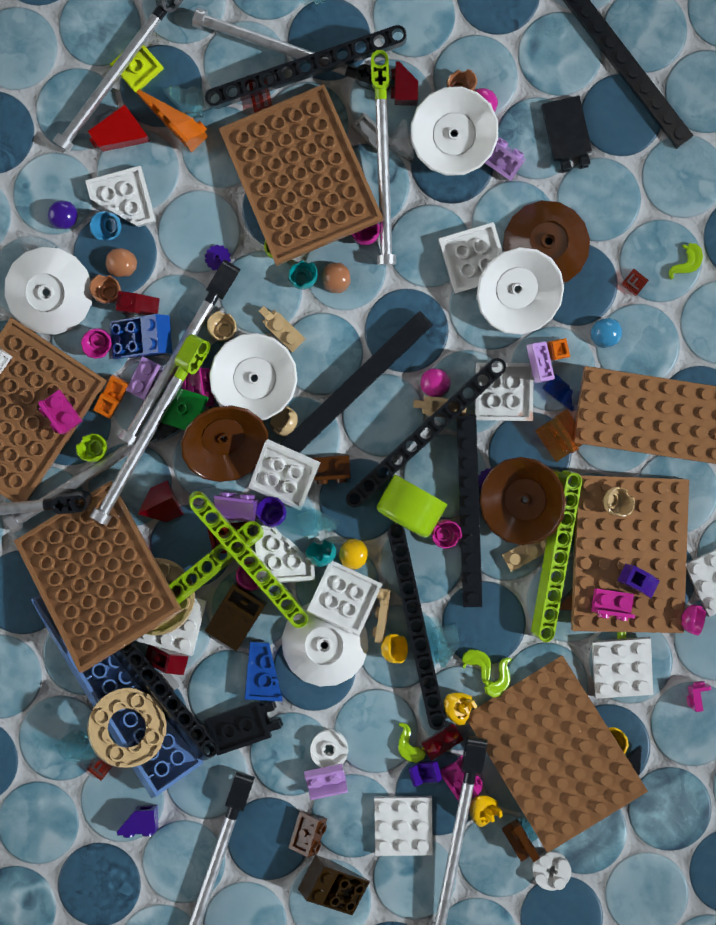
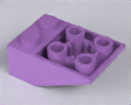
M224 491L214 496L215 507L226 519L256 522V508L259 499H254L255 495L241 494L239 497H236V493Z

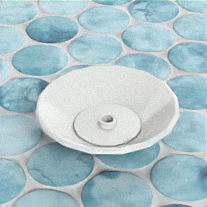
M444 87L429 94L416 108L411 122V143L417 157L430 170L446 176L465 175L480 168L493 154L498 141V119L491 104L478 92L465 87ZM456 131L458 135L456 137H452L451 132Z
M40 247L25 252L12 263L5 278V298L10 312L22 325L37 333L56 335L72 330L85 319L92 305V295L89 288L91 280L87 269L75 256L60 248ZM44 289L49 290L50 294L48 296L44 295Z
M519 247L502 252L488 263L479 278L476 296L480 312L491 326L503 333L522 335L539 330L552 320L561 306L564 284L561 271L551 257L537 249ZM516 286H520L519 291H515Z
M259 333L239 335L226 342L214 356L209 372L211 392L219 406L233 405L249 409L260 417L261 420H267L282 412L293 398L297 385L296 364L288 349L275 338ZM253 375L258 376V380L256 382H253L251 380V377Z
M310 603L302 606L305 612L307 611ZM306 613L308 622L302 628H296L289 621L286 622L282 635L283 656L290 670L304 682L319 687L338 685L352 678L364 664L368 651V635L365 626L358 637L309 613ZM296 614L293 619H301L302 614ZM327 642L328 647L322 648L321 643Z

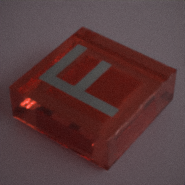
M632 269L621 285L637 296L649 280L637 270Z
M96 756L87 770L102 781L113 766Z

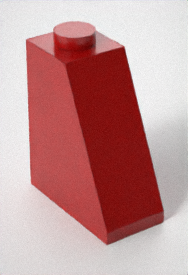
M123 105L88 130L91 136L89 141L95 149L99 147L103 152L151 141L126 105Z

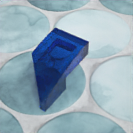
M554 374L555 379L547 381L542 389L569 411H573V389H570V386L557 374Z

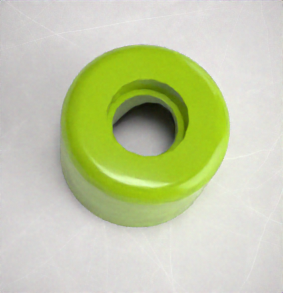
M394 474L377 504V510L404 528L423 538H427L431 535L448 504Z

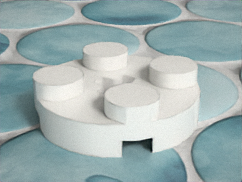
M334 729L323 730L315 735L310 746L311 758L321 768L343 764L348 754V742L340 732ZM326 745L334 746L332 754L330 752L325 753Z
M552 850L549 853L544 851L539 856L540 859L532 864V873L535 881L545 890H562L571 877L570 864L562 853L556 850ZM551 866H554L556 873L549 875V872L546 871L547 868L550 869Z

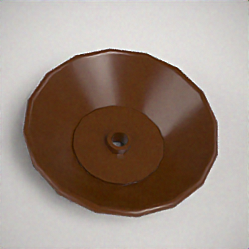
M541 200L524 206L512 216L504 231V252L519 247L539 250L551 257L562 274L563 284L569 282L582 270L589 256L590 237L585 222L574 209L560 202ZM545 239H551L552 243L550 245L546 244Z
M233 405L213 407L199 414L186 427L181 440L182 458L188 468L203 479L216 482L237 480L251 473L256 468L264 443L268 439V431L261 418L249 409Z
M517 457L504 460L489 471L481 485L479 504L482 518L494 534L506 542L523 546L540 543L554 534L563 520L566 498L563 485L551 468L539 460ZM524 496L528 498L527 503L523 501Z

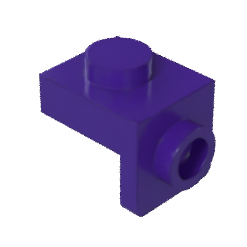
M437 761L419 762L409 768L413 787H417L422 783H435L442 780Z

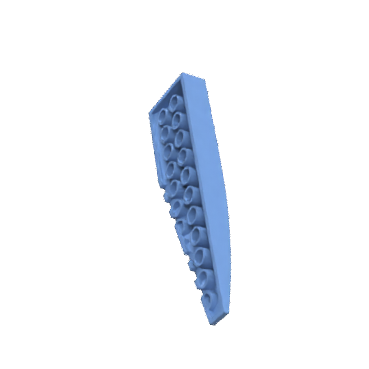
M41 595L31 599L55 644L93 707L105 695L118 689L134 688L144 692L113 654L87 671L79 673ZM119 710L109 720L108 731L118 746L133 747L145 735L144 719L135 710ZM167 720L166 736L158 753L148 762L132 767L151 798L157 797L204 763L193 753Z

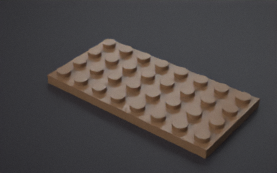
M585 366L583 368L573 443L716 464V386Z

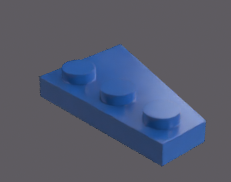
M249 642L244 697L246 700L283 702L269 642Z

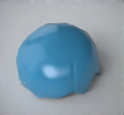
M108 211L96 213L91 218L89 224L91 233L98 240H114L120 235L122 228L120 219L114 213Z
M612 318L597 321L591 329L592 341L601 348L614 346L622 337V328L619 322Z

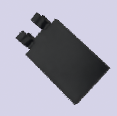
M580 95L543 103L541 108L553 160L560 161L562 173L570 172L572 168L570 159L577 157L579 158L580 169L588 168L591 164L588 153L592 152Z
M260 700L206 718L205 722L210 736L218 746L217 756L271 738V731L281 729V726H283L282 719L278 718L270 722L267 712L274 711L277 708L276 702L269 701L261 705Z

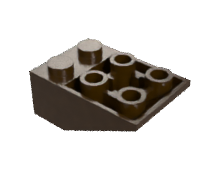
M235 582L221 602L205 632L237 651L267 602L250 591L242 589Z
M315 855L298 890L308 902L353 915L370 881L332 860Z

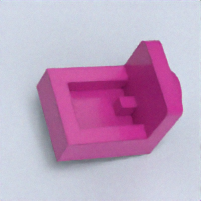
M705 681L693 682V685L687 686L689 695L686 696L688 707H691L695 712L704 711L701 692L712 689Z

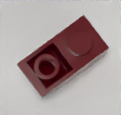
M396 61L395 68L391 69V80H395V87H391V99H395V105L417 106L418 80L400 61Z

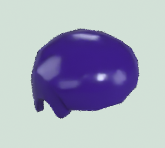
M60 200L54 202L49 207L48 219L54 228L67 230L76 223L78 218L77 209L71 202Z
M269 496L263 498L258 503L256 515L264 526L274 528L286 519V507L279 498Z

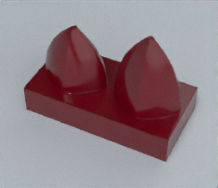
M451 723L421 742V745L432 761L464 739L455 724Z

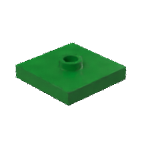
M180 388L161 423L186 430V427L199 414L204 412L209 398Z

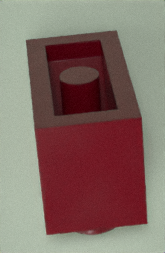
M118 291L116 311L123 314L140 316L158 314L160 298Z
M148 644L145 657L154 668L163 673L184 675L189 656Z

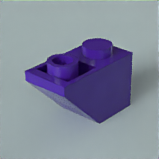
M626 563L617 580L649 598H652L660 582L650 573Z
M157 805L138 806L118 829L117 836L123 835L124 838L134 837L135 834H142L144 837L154 835L159 828Z

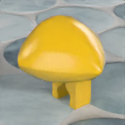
M453 692L447 694L443 702L445 714L457 725H464L469 719L471 708H477L476 703L472 700V696L465 693Z
M479 795L471 800L469 815L478 827H484L490 821L493 823L495 821L494 816L503 817L502 810L498 808V801L496 799Z

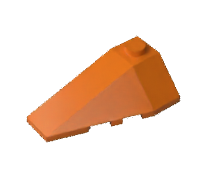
M140 89L137 91L143 102L191 153L208 138L205 132L207 128L200 121L196 122L192 117Z

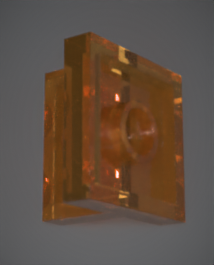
M567 409L535 430V433L555 462H558L569 453H574L579 449L578 447L583 445L573 441L576 422Z

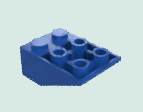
M152 314L110 321L113 359L173 354L169 315Z

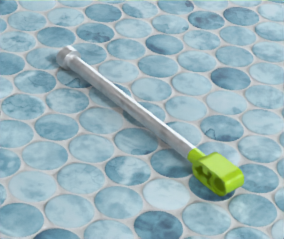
M377 50L371 56L372 87L375 90L379 210L384 220L380 222L381 255H377V265H395L396 254H392L386 90L389 86V58L385 51ZM377 57H382L385 63L377 65L374 60ZM378 72H382V85H379L377 82Z
M194 334L189 335L184 341L175 358V365L178 367L177 371L99 509H93L90 515L92 519L101 524L108 525L112 518L109 515L110 511L188 373L195 374L199 370L209 353L210 343Z

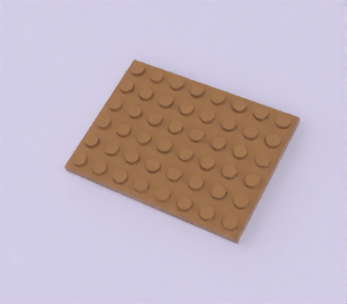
M325 84L219 128L276 266L384 221Z
M11 317L0 333V348L12 356L0 374V494L12 502L29 501L78 427L77 425L66 434L55 433L50 426L51 421L49 418H45L39 411L40 406L38 402L40 400L44 401L56 391L61 390L80 418L83 419L107 383V380Z
M580 475L582 486L574 530L571 630L684 633L681 616L685 610L689 479ZM622 487L628 490L627 493L631 497H634L635 505L630 515L617 517L610 515L605 510L603 498L609 489ZM625 563L650 573L660 581L652 598L617 581ZM594 588L634 594L631 613L635 614V619L628 618V621L617 620L616 616L612 615L609 616V619L597 617L598 613L591 611Z
M112 481L107 482L90 493L92 503L83 512L56 514L14 540L79 673L87 671L183 611L121 495H119L109 513L112 518L108 525L101 524L90 517L94 508L99 509L113 484ZM83 499L78 501L81 505H85Z
M563 655L511 686L501 696L488 700L470 712L467 721L477 737L487 739V754L547 853L648 792Z

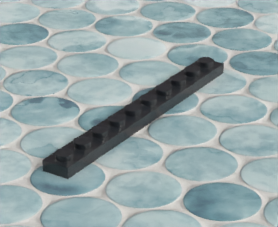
M563 0L675 148H679L694 135L590 0Z
M476 415L457 416L456 420L460 528L462 532V599L464 608L482 607L477 423Z

